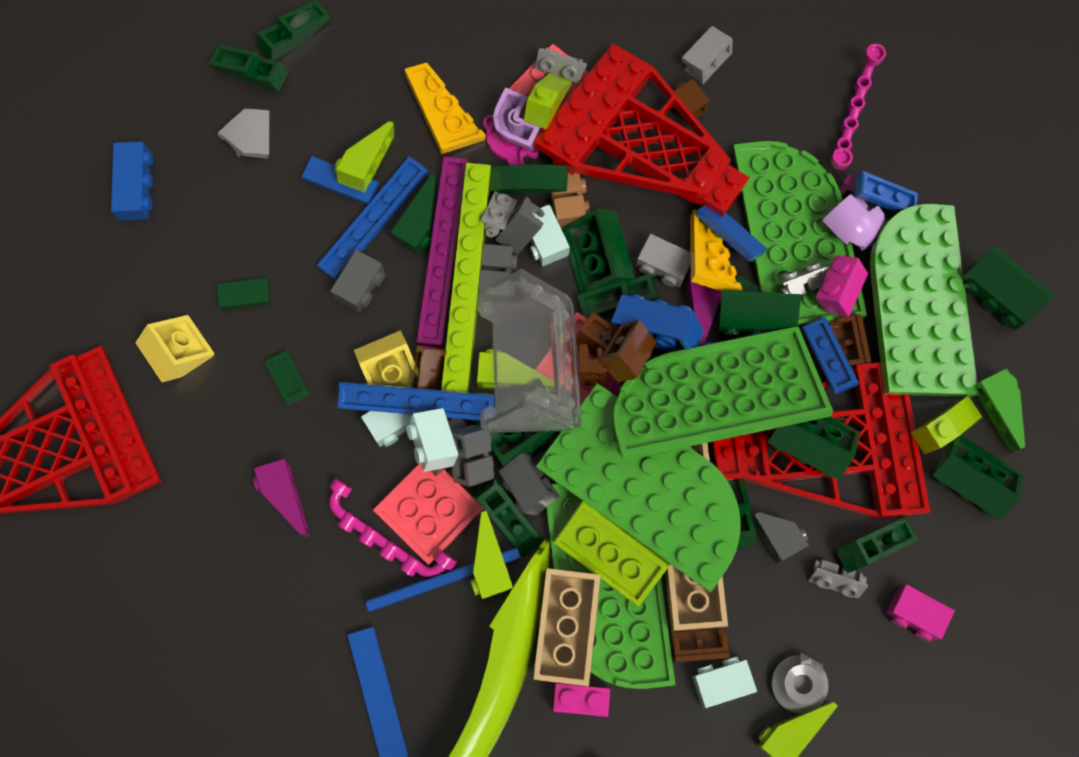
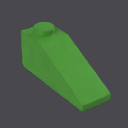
M1005 369L976 384L979 393L976 396L1012 454L1025 447L1021 394L1016 378Z

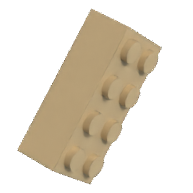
M546 569L533 680L589 686L601 575Z

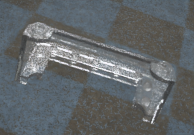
M519 269L478 293V311L483 318L493 323L495 407L488 406L481 411V428L493 433L569 431L581 424L573 303L568 295L527 271Z

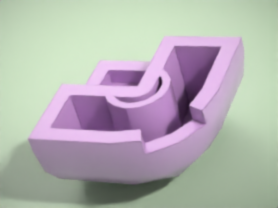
M505 88L494 111L495 128L500 136L508 142L533 151L535 149L533 141L543 128L524 122L528 96Z
M855 194L845 198L822 220L844 243L852 242L858 245L861 250L869 248L876 242L881 228L886 223L884 213L879 206L870 210L866 202L856 197Z

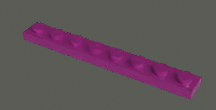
M443 158L417 338L418 345L443 348L460 225L465 170L468 159Z

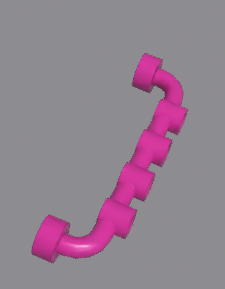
M880 44L870 45L864 54L866 63L861 76L854 86L855 96L847 107L849 115L841 126L842 136L835 145L834 153L831 157L832 166L838 170L846 169L852 162L853 156L849 151L852 147L851 137L859 125L857 118L865 106L864 96L872 84L870 78L874 66L881 64L886 56V50Z
M334 478L329 487L333 491L329 498V505L331 511L340 519L338 525L348 532H351L354 528L361 533L358 539L365 545L372 547L375 543L382 549L379 554L385 559L392 562L394 558H397L403 563L400 569L408 575L414 576L417 572L426 578H433L441 575L446 569L451 571L457 563V560L452 556L439 550L434 558L437 564L434 567L425 566L416 557L408 554L396 543L388 540L377 530L366 525L357 516L341 507V496L347 498L352 490L348 484L338 478Z

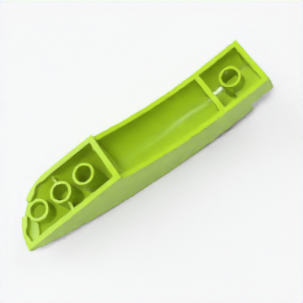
M547 539L541 544L540 550L534 554L489 626L494 632L481 689L470 718L449 757H488L510 717L525 681L539 634L546 569H549L551 542Z

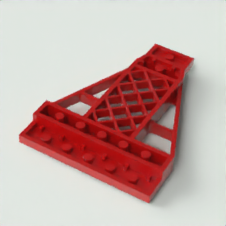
M615 44L611 45L554 115L547 130L543 129L533 141L534 148L551 157L553 165L567 166L568 173L572 176L577 173L679 195L689 202L706 206L722 217L744 189L750 178L729 165L731 159L653 66ZM649 79L653 81L668 99V102L660 111H656L635 99ZM671 107L678 111L695 133L665 116ZM635 118L636 124L624 125L623 119ZM618 120L619 127H612ZM655 129L656 136L645 138L643 131ZM638 132L640 139L628 140L627 133ZM622 134L623 141L617 142L610 135ZM675 141L676 149L665 150V142ZM659 144L660 151L649 152L647 145ZM642 146L644 153L637 154L630 147ZM596 147L621 160V163L615 170L583 163ZM696 154L697 161L686 162L684 155ZM679 156L681 163L669 165L668 157ZM662 158L664 165L658 166L652 163L651 159ZM629 165L647 177L623 173L622 171ZM683 170L685 178L674 176L672 171Z
M102 346L79 356L72 354L50 364L51 369L0 418V432L23 409H25L29 419V423L0 436V468L4 459L14 462L8 477L0 474V478L6 479L0 494V514L114 505L162 482L106 351ZM55 379L66 406L37 419L30 402ZM62 420L70 422L65 436L55 433L59 422ZM75 429H77L82 442L72 439ZM36 432L46 434L41 448L30 445ZM53 436L63 439L58 453L47 450ZM70 442L80 445L75 459L64 456ZM13 443L22 445L16 459L6 456ZM29 448L39 451L33 465L23 462ZM45 454L56 457L50 471L40 468ZM62 459L72 462L59 469ZM21 465L31 468L26 482L15 479ZM92 466L105 498L71 501L64 486V480ZM38 471L47 473V475L34 480ZM14 482L24 485L10 492ZM52 484H56L62 498V502L12 506L14 502Z
M880 362L856 364L851 368L859 382L854 387L858 410L832 412L831 416L836 420H845L844 424L846 425L851 420L861 427L860 437H863V443L858 441L857 447L864 451L866 455L860 463L853 459L851 462L853 467H848L842 476L867 474L869 476L875 511L840 501L837 479L825 476L820 470L811 471L814 468L813 466L807 468L796 457L774 448L772 444L768 443L769 437H767L772 429H769L766 433L760 431L712 441L715 466L727 481L743 479L748 483L875 519L930 513L919 446L911 434L915 430L910 396L884 394ZM828 381L822 383L824 389L830 386ZM766 443L775 449V452L769 459ZM778 452L790 461L783 471L771 462ZM792 464L803 471L786 473ZM770 468L777 474L771 475ZM827 478L830 481L832 498L782 485L781 482Z

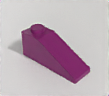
M689 273L686 279L689 307L693 310L704 330L699 346H703L721 299L722 291L691 282V273Z
M282 459L254 468L256 476L253 477V482L257 492L261 491L263 496L303 537H309L310 533L289 462Z

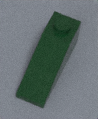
M433 174L430 175L391 231L394 242L417 256L421 250L425 251L432 240L431 233L437 193L436 176Z
M495 475L494 479L482 482L473 488L476 500L487 511L522 556L543 542L537 530L526 515L518 509L513 497Z
M904 517L836 549V552L848 574L918 541V538L908 519Z

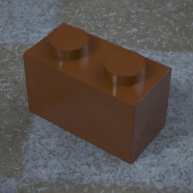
M640 319L622 324L613 336L600 361L617 382L634 380L641 374L642 368L650 358L657 342Z

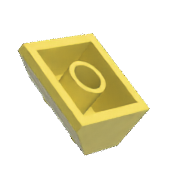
M188 315L147 324L135 342L162 383L183 377L215 354Z
M401 330L354 350L368 384L400 387L412 386L415 362Z

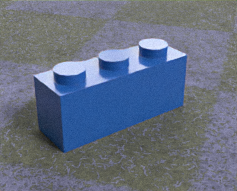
M144 142L113 143L111 212L119 221L149 219V210H152L149 188L153 186V178L150 173V165H153V153Z

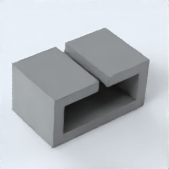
M650 234L638 257L636 267L644 275L660 276L664 284L680 288L691 266V252Z

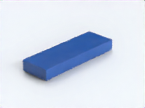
M311 156L302 175L304 181L365 205L371 202L379 186L378 181L371 180L366 192L363 193L339 184L337 173L334 171V164Z
M864 171L857 173L856 197L897 213L917 205V192Z
M706 206L699 208L696 213L700 220L748 262L763 255L767 248L727 213L722 217Z
M826 317L802 326L808 343L834 395L857 386L859 382Z

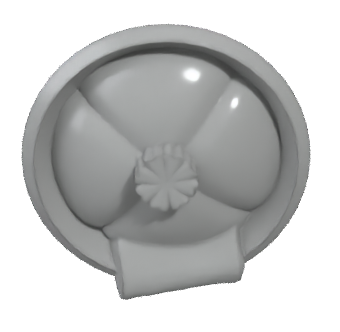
M800 652L799 655L784 659L776 667L772 677V689L777 701L785 709L803 714L822 705L828 693V679L822 663Z

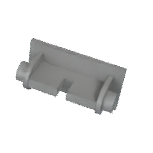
M547 47L546 49L539 48L535 69L548 74L553 73L580 84L587 63H584L583 59L579 60L570 56L563 57L562 53L550 50Z
M494 192L481 219L482 222L486 223L484 230L488 237L498 235L500 229L505 230L518 200L506 194Z
M819 262L811 263L805 266L804 271L798 273L790 271L782 274V279L775 281V284L783 285V289L780 290L781 293L802 295L806 293L803 285L807 283L809 291L821 287L827 274L824 270L829 269L830 266L820 265Z
M824 559L820 561L815 560L813 564V570L815 571L808 582L817 584L820 588L831 589L842 593L844 596L858 599L867 589V577L863 576L862 572L853 571L847 574L845 568H843L842 574H838L839 565Z

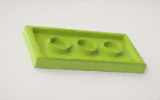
M584 500L553 542L594 574L601 575L600 578L638 607L670 566V563Z

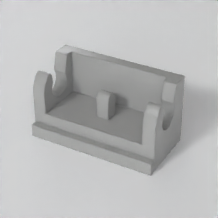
M711 26L682 57V62L687 65L684 70L697 79L699 83L704 84L732 54L733 38Z

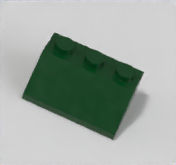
M596 208L562 228L570 247L569 257L580 294L623 279L625 281L635 279L616 211Z
M995 245L962 278L965 291L978 298L987 310L993 311L1006 326L1014 330L1026 324L1054 296L1051 291Z
M722 290L719 334H724L725 337L736 338L739 335L753 336L796 327L799 320L801 294Z
M538 380L494 409L493 421L477 420L474 423L477 426L489 428L491 448L505 467L519 454L534 455L555 441L568 424V421L540 380Z
M826 417L774 428L768 443L772 444L777 450L796 457L801 463L809 464L820 470L825 476L840 480L855 457L861 432L833 417Z
M963 435L958 436L948 444L938 460L933 476L940 484L949 486L957 491L964 500L972 501L984 513L994 516L999 520L1020 499L1023 475Z

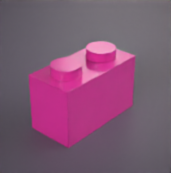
M835 254L816 296V299L827 313L849 317L868 275L860 260L855 257Z
M906 584L898 587L886 615L893 618L892 622L905 629L908 626L917 631L916 636L931 642V640L942 639L955 610Z
M555 683L553 712L608 717L610 689Z

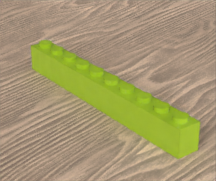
M466 163L447 334V353L444 362L441 390L469 392L479 303L480 270H482V250L486 235L484 230L486 223L482 222L481 219L489 205L491 165Z

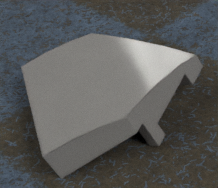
M244 109L226 124L217 135L237 152L236 155L238 157L243 155L267 159L269 156V110Z

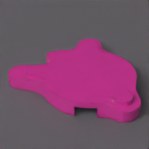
M488 115L484 118L483 127L487 133L488 148L497 158L505 161L508 165H524V157L527 156L531 159L538 157V149L535 148L533 151H529L501 137L495 128L493 115Z

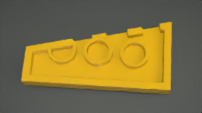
M427 62L405 69L404 75L441 154L485 140V133L476 127L472 117L463 111L459 106V101L454 95H450L445 88V84Z
M693 210L690 216L691 282L720 291H742L741 284L735 280L737 273L735 267L730 266L728 260L730 253L728 248L723 246V239L696 216L697 210Z

